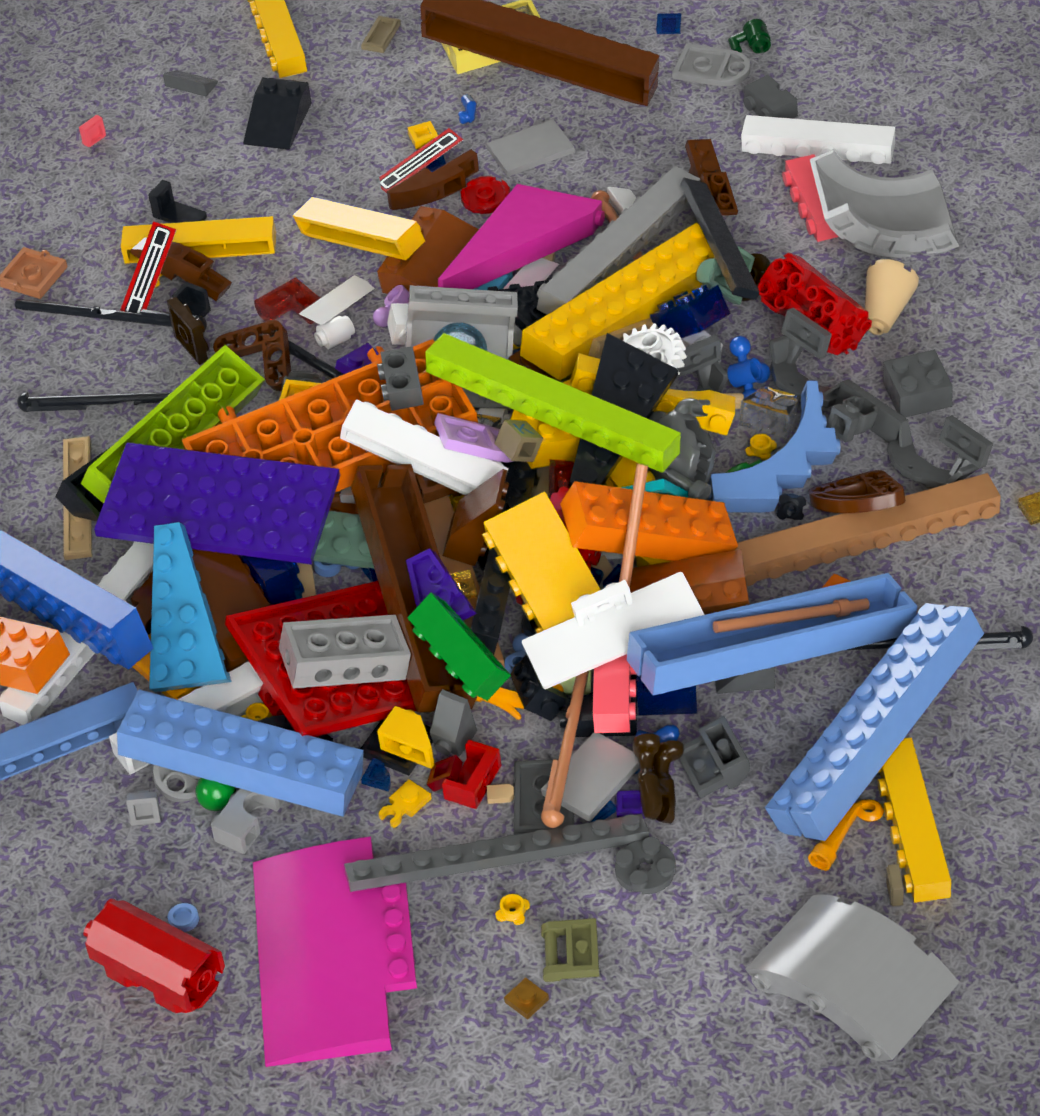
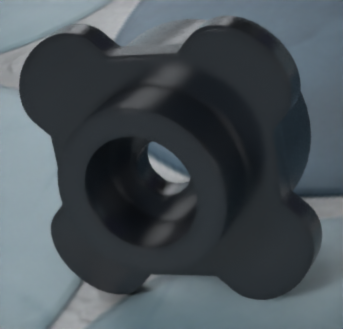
M785 493L780 495V509L777 510V517L781 520L786 518L803 520L804 514L802 511L806 505V499L796 494ZM789 506H793L794 509L790 510Z

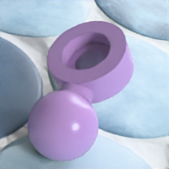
M403 285L393 288L384 300L385 307L375 310L373 321L377 326H388L387 321L391 303H408L409 291Z

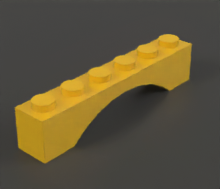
M579 353L571 375L570 386L591 395L600 359ZM668 389L653 411L659 410L668 413L674 410L680 401L687 398L709 400L710 405L702 406L703 412L708 415L696 418L702 429L727 436L735 415L736 397L712 390L683 391Z

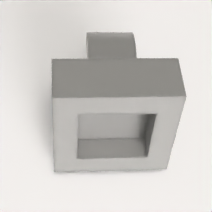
M150 789L137 790L135 794H127L126 801L131 826L161 823L157 791L150 792Z

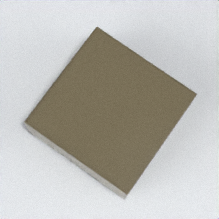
M891 864L886 867V884L890 904L892 906L903 905L904 888L899 864Z

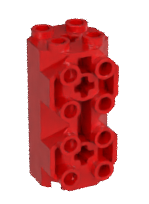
M787 253L783 255L785 259L778 258L771 262L758 285L761 301L772 311L786 316L788 309L795 308L832 333L827 350L828 353L839 355L844 352L847 355L849 354L847 351L849 348L853 351L856 350L858 343L872 326V320L868 318V311L800 256Z
M109 899L94 920L87 923L83 932L84 937L87 938L85 945L89 958L104 966L108 978L125 987L142 986L153 992L157 1004L175 1014L180 1012L189 1013L195 1009L202 1008L217 990L219 981L215 980L217 971L222 974L225 968L220 950L124 900Z

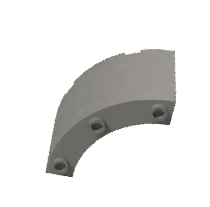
M834 149L810 159L825 221L838 237L852 242L855 248L879 256L901 258L911 256L912 252L926 251V254L946 252L959 247L944 192L933 169L912 176L890 178L865 174L850 167L836 154Z
M824 894L812 895L745 969L752 977V983L757 989L766 993L780 994L808 1005L813 1011L825 1015L849 1034L862 1047L863 1053L868 1058L875 1061L893 1060L959 983L951 971L933 952L929 955L924 953L913 943L917 938L888 917L854 901L852 905L842 903L838 896Z

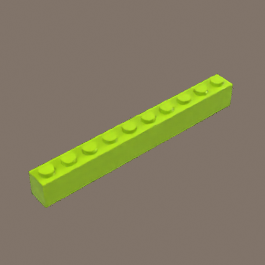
M443 333L425 351L427 373L635 462L648 465L649 468L663 473L680 454V432Z

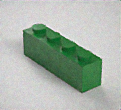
M430 592L407 617L415 626L412 631L421 640L429 642L431 645L428 648L430 652L438 659H443L447 663L445 669L456 679L460 678L464 684L461 687L472 698L479 696L488 701L511 676L452 607L437 595Z

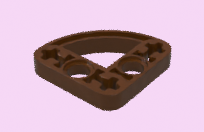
M882 470L868 471L818 485L808 490L812 507L832 513L871 512L899 506L906 501L903 486Z

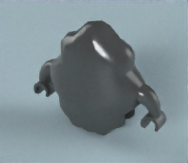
M687 398L680 401L675 409L668 413L659 410L653 412L648 419L681 433L680 454L667 469H674L693 482L702 480L708 483L714 467L716 450L709 432L701 428L696 417L708 415L703 412L702 406L710 405V401ZM648 467V471H651L655 480L665 479L673 483L667 479L666 474Z

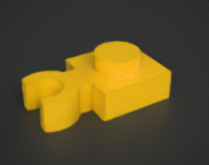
M408 779L389 797V802L392 805L384 806L379 811V819L383 820L388 815H394L395 817L390 820L391 827L395 828L402 822L404 814L413 817L432 799L431 793Z

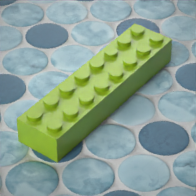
M224 345L88 467L81 484L104 504L126 443L184 449L182 439L222 424L218 418V412L223 408L228 416L229 413L226 410V406L233 407L235 414H237L257 396L265 379L230 348Z

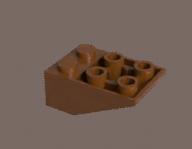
M502 469L458 501L450 522L442 556L475 566L479 556L484 557L487 545L482 536L485 533L483 522L501 514L505 504L503 499L509 487V483L505 482L507 470Z

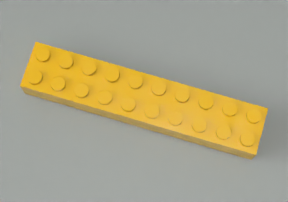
M698 223L691 225L523 329L520 356L560 381L573 372L579 353L589 355L594 338L656 315L662 316L706 288L705 285L697 280V269L703 261L715 257Z

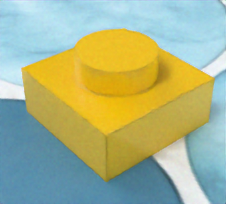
M431 121L407 127L408 135L415 149H420L438 136Z

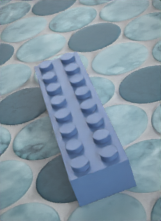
M140 689L135 695L117 731L118 755L342 817L345 815L363 773L364 750L309 735L302 736L295 731Z

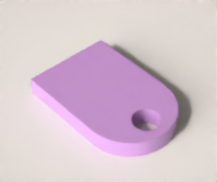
M440 413L437 414L434 424L445 449L498 462H513L494 444L500 429Z

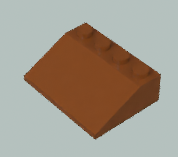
M420 206L412 220L420 225L425 242L407 260L390 256L386 257L377 271L382 293L388 294L398 285H403L408 291L410 290V285L438 287V278L479 229L445 210Z
M741 549L634 567L632 570L631 593L678 572H682L705 615L750 605Z

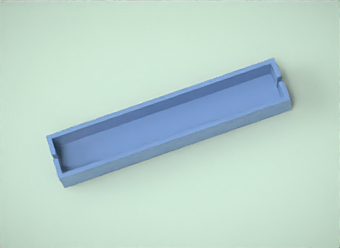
M889 573L632 631L629 633L626 660L638 676L641 675L642 682L652 695L663 694L898 638L904 628L916 616L917 605L905 591L901 592V587ZM846 598L851 601L867 598L870 604L868 610L851 612L849 616L836 617L831 615L721 633L713 631L714 621L832 604L834 600Z
M925 603L919 609L916 616L904 628L894 644L887 650L883 658L872 669L861 686L856 689L854 695L840 710L832 723L824 730L821 737L766 805L765 809L780 832L799 837L803 834L805 838L826 841L984 635L970 607H946V605Z

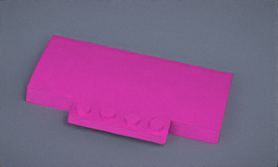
M371 836L312 846L253 862L266 1067L392 1050L387 992L417 989L406 883L353 892L349 890L344 864L358 860L374 859Z

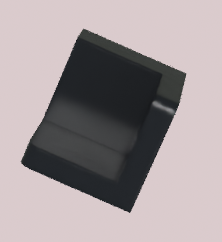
M185 282L171 296V298L176 296L182 304H187L192 315L205 317L211 311L207 290L192 283Z

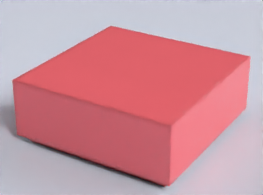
M95 115L79 127L82 143L87 147H91L106 136L103 118Z

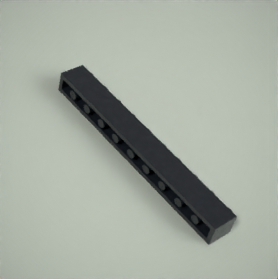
M509 462V469L505 482L509 483V487L503 499L505 504L502 513L530 499L537 468L531 469L527 462ZM494 548L488 550L475 605L477 614L473 616L470 627L493 655L498 643L510 591L508 581L512 580L507 571L501 572L495 560L498 554Z

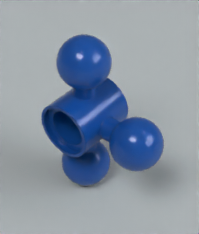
M736 336L731 340L729 349L738 358V363L729 365L727 370L728 379L733 387H744L742 392L744 399L755 393V396L758 398L751 400L761 404V394L753 388V383L766 382L771 374L770 368L767 364L760 362L756 358L747 359V354L751 349L750 341L744 336ZM744 402V408L748 410H754L759 407Z

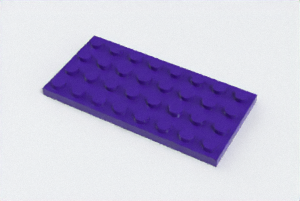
M126 443L94 531L97 537L154 544V526L180 522L185 525L192 549L312 565L340 479V472L336 468Z

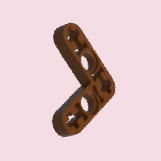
M270 320L220 335L213 344L215 353L227 344H230L227 347L239 357L262 351L265 381L273 390L282 391L283 378L285 375L289 376L291 363L288 333L279 321ZM251 335H255L254 343L246 346V339ZM282 351V355L278 360L271 361V356L274 352ZM278 372H279L282 376L279 377V381H278V382H275L276 380H278Z

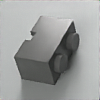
M769 75L744 86L743 102L747 110H753L758 116L793 119L798 116L797 98L786 89L781 91L779 89L780 84Z

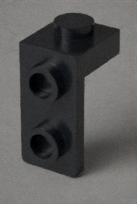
M161 180L148 194L154 218L169 223L204 221L207 218L205 211L174 201L171 183Z
M526 654L514 666L511 672L512 681L524 709L552 721L564 707L567 695L553 687L543 689Z

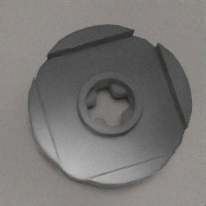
M647 837L644 840L630 843L615 855L616 878L621 886L631 892L632 890L642 892V894L660 892L670 885L676 872L674 854L655 837ZM641 863H647V864L651 863V864H652V865H650V866H651V870H650V871H646L645 869H640V870H639L640 864H641Z

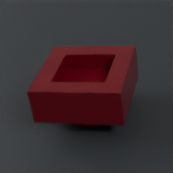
M457 755L434 763L429 774L427 786L435 792L443 789L442 783L445 779L457 782L463 762Z

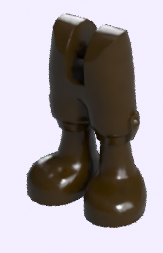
M647 733L638 735L633 739V751L640 766L637 781L643 816L651 820L656 819L659 822L671 824L675 819L676 799L674 780L669 774V766L671 762L683 755L684 744L675 740L660 743V737L657 734Z

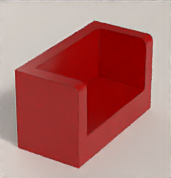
M467 740L465 744L467 759L461 767L458 781L445 779L442 783L445 800L477 809L487 792V785H491L502 766L500 750Z

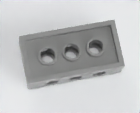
M396 615L283 622L279 650L292 688L406 680L411 653Z

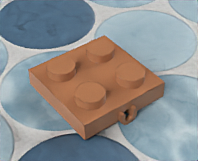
M23 247L0 274V287L41 299L66 270V260L50 255L47 250L39 252Z

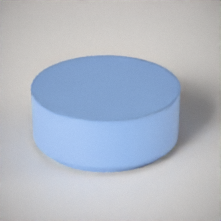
M188 903L175 905L170 909L167 916L169 924L183 932L194 929L199 922L197 909Z

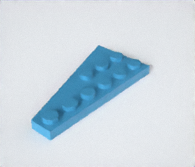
M180 522L154 526L151 643L154 649L150 652L149 689L153 692L232 682L230 674L226 671L223 660H225L223 651L218 645L217 631L206 594L203 593L200 585V574L193 562L192 557L194 554L185 525Z

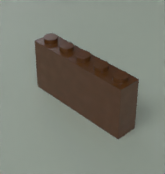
M192 549L194 554L192 557L201 578L200 585L203 593L206 594L216 627L218 645L225 657V660H223L226 671L230 672L249 660L226 627V616L273 604H269L265 598L262 586L259 583H255L251 577L248 565L245 562L242 563L238 555Z

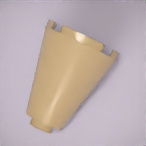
M880 259L875 262V265L871 266L870 264L868 267L865 310L868 311V318L872 320V326L868 331L874 335H882L890 331L918 287L919 277L913 269H911V272L904 269L905 264L899 261Z

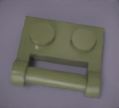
M596 918L549 921L541 925V936L545 938L546 967L543 968V980L545 982L560 981L561 979L600 977ZM562 935H566L567 964H558L557 938Z

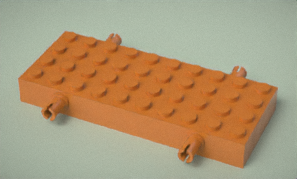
M431 339L413 346L424 405L391 411L390 401H384L381 385L386 384V380H380L377 364L382 363L380 352H384L382 347L376 346L378 355L373 348L367 353L369 360L372 362L371 364L239 417L236 416L233 407L226 406V410L229 413L228 416L223 408L218 412V418L222 424L184 438L182 443L184 450L336 468L340 472V479L335 491L338 492L352 486L358 466L382 465V473H384L387 465H397L340 439L342 425L356 399L361 402L372 403L377 409L388 414H396L403 421L412 425H420L436 436H439L434 421L438 413L478 423L477 412L462 387L426 372L425 351L435 342Z

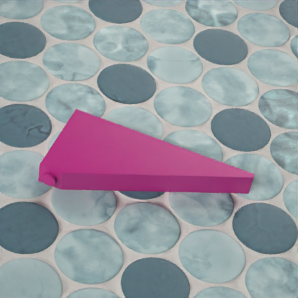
M517 184L438 278V287L475 289L593 235L597 228L604 223L605 212L602 211V201Z

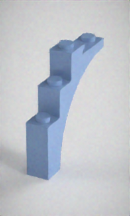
M806 381L801 393V416L798 429L789 442L771 458L753 467L730 473L711 474L710 480L707 483L711 486V494L707 500L725 503L727 512H771L775 510L779 502L782 489L804 487L806 480L811 477V465H828L833 463L836 455L840 454L841 445L840 440L836 439L835 428H826V416L822 415L821 410L823 406V393L819 391L818 381Z

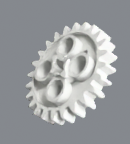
M653 324L648 329L646 325H643L639 332L636 328H633L632 335L623 334L624 340L622 341L675 368L684 367L685 364L682 359L687 358L684 352L686 347L679 334L675 333L673 328L667 329L663 324L658 329L657 325Z

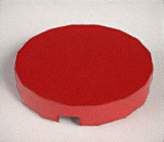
M478 177L469 181L467 187L462 188L461 203L473 213H493L510 193V187L502 179L501 182L496 180V177Z

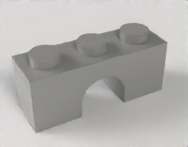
M239 789L231 795L228 804L221 813H217L212 820L211 828L214 841L245 854L261 833L257 816L250 814V812L260 807L270 808L277 812L285 801Z

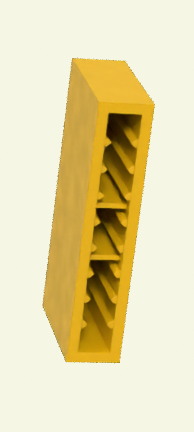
M545 491L483 522L485 533L482 534L483 539L489 549L494 548L497 552L498 557L495 560L501 572L507 571L512 579L508 583L515 597L519 595L522 597L525 604L521 606L529 621L534 619L537 624L536 634L574 618L571 603L577 601L583 595H591L601 590L578 549L572 547L569 533Z

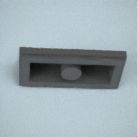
M178 70L163 74L166 87L205 97L208 96L218 83V80Z

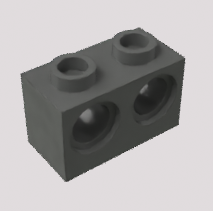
M413 346L380 352L382 363L377 364L380 380H386V384H382L381 389L384 401H390L391 411L424 405Z

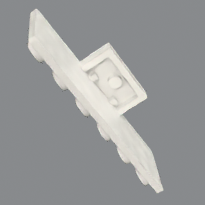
M678 572L632 593L627 582L623 580L618 583H611L604 589L591 595L586 594L579 597L577 601L571 603L574 618L523 639L522 645L543 689H548L626 655L629 633L632 631L705 614L682 572Z

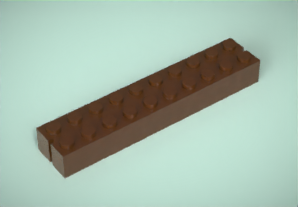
M423 0L420 5L421 34L424 38L635 104L648 106L658 87L660 55L654 54L651 51L641 50L628 44H622L580 29L564 26L558 22L548 21L535 15L516 11L513 8L503 7L490 1Z
M412 464L387 465L380 487H378L383 472L382 465L358 466L351 490L388 615H396L411 653L406 678L416 712H435L442 689L468 699L470 709H472L477 696L472 698L461 687L464 684L460 678L456 679L445 669L447 663L443 659H438L428 649L431 646L429 642L421 640L412 631L415 626L407 618L416 609V603L406 560L429 548L436 552L440 558Z

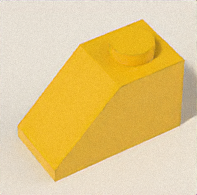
M395 706L377 730L380 749L432 769L434 766L432 746L421 715L412 710H405Z

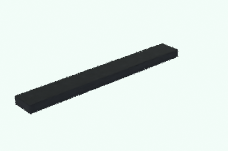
M683 178L680 186L732 295L756 300L759 290L707 184Z

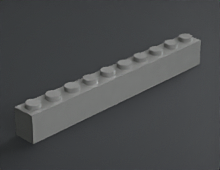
M674 166L668 173H663L656 184H651L644 195L638 196L632 206L628 209L625 208L620 217L615 221L612 220L602 233H598L588 246L585 245L575 258H570L561 271H556L547 284L543 283L537 292V297L539 298L537 310L548 315L622 269L689 206V202L680 186L683 178L699 182L701 179L677 166Z

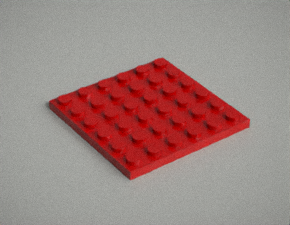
M378 581L226 616V627L295 732L300 733L302 736L317 737L386 719L395 706L405 710L416 711L407 678L406 680L292 688L279 650L283 622L388 615Z

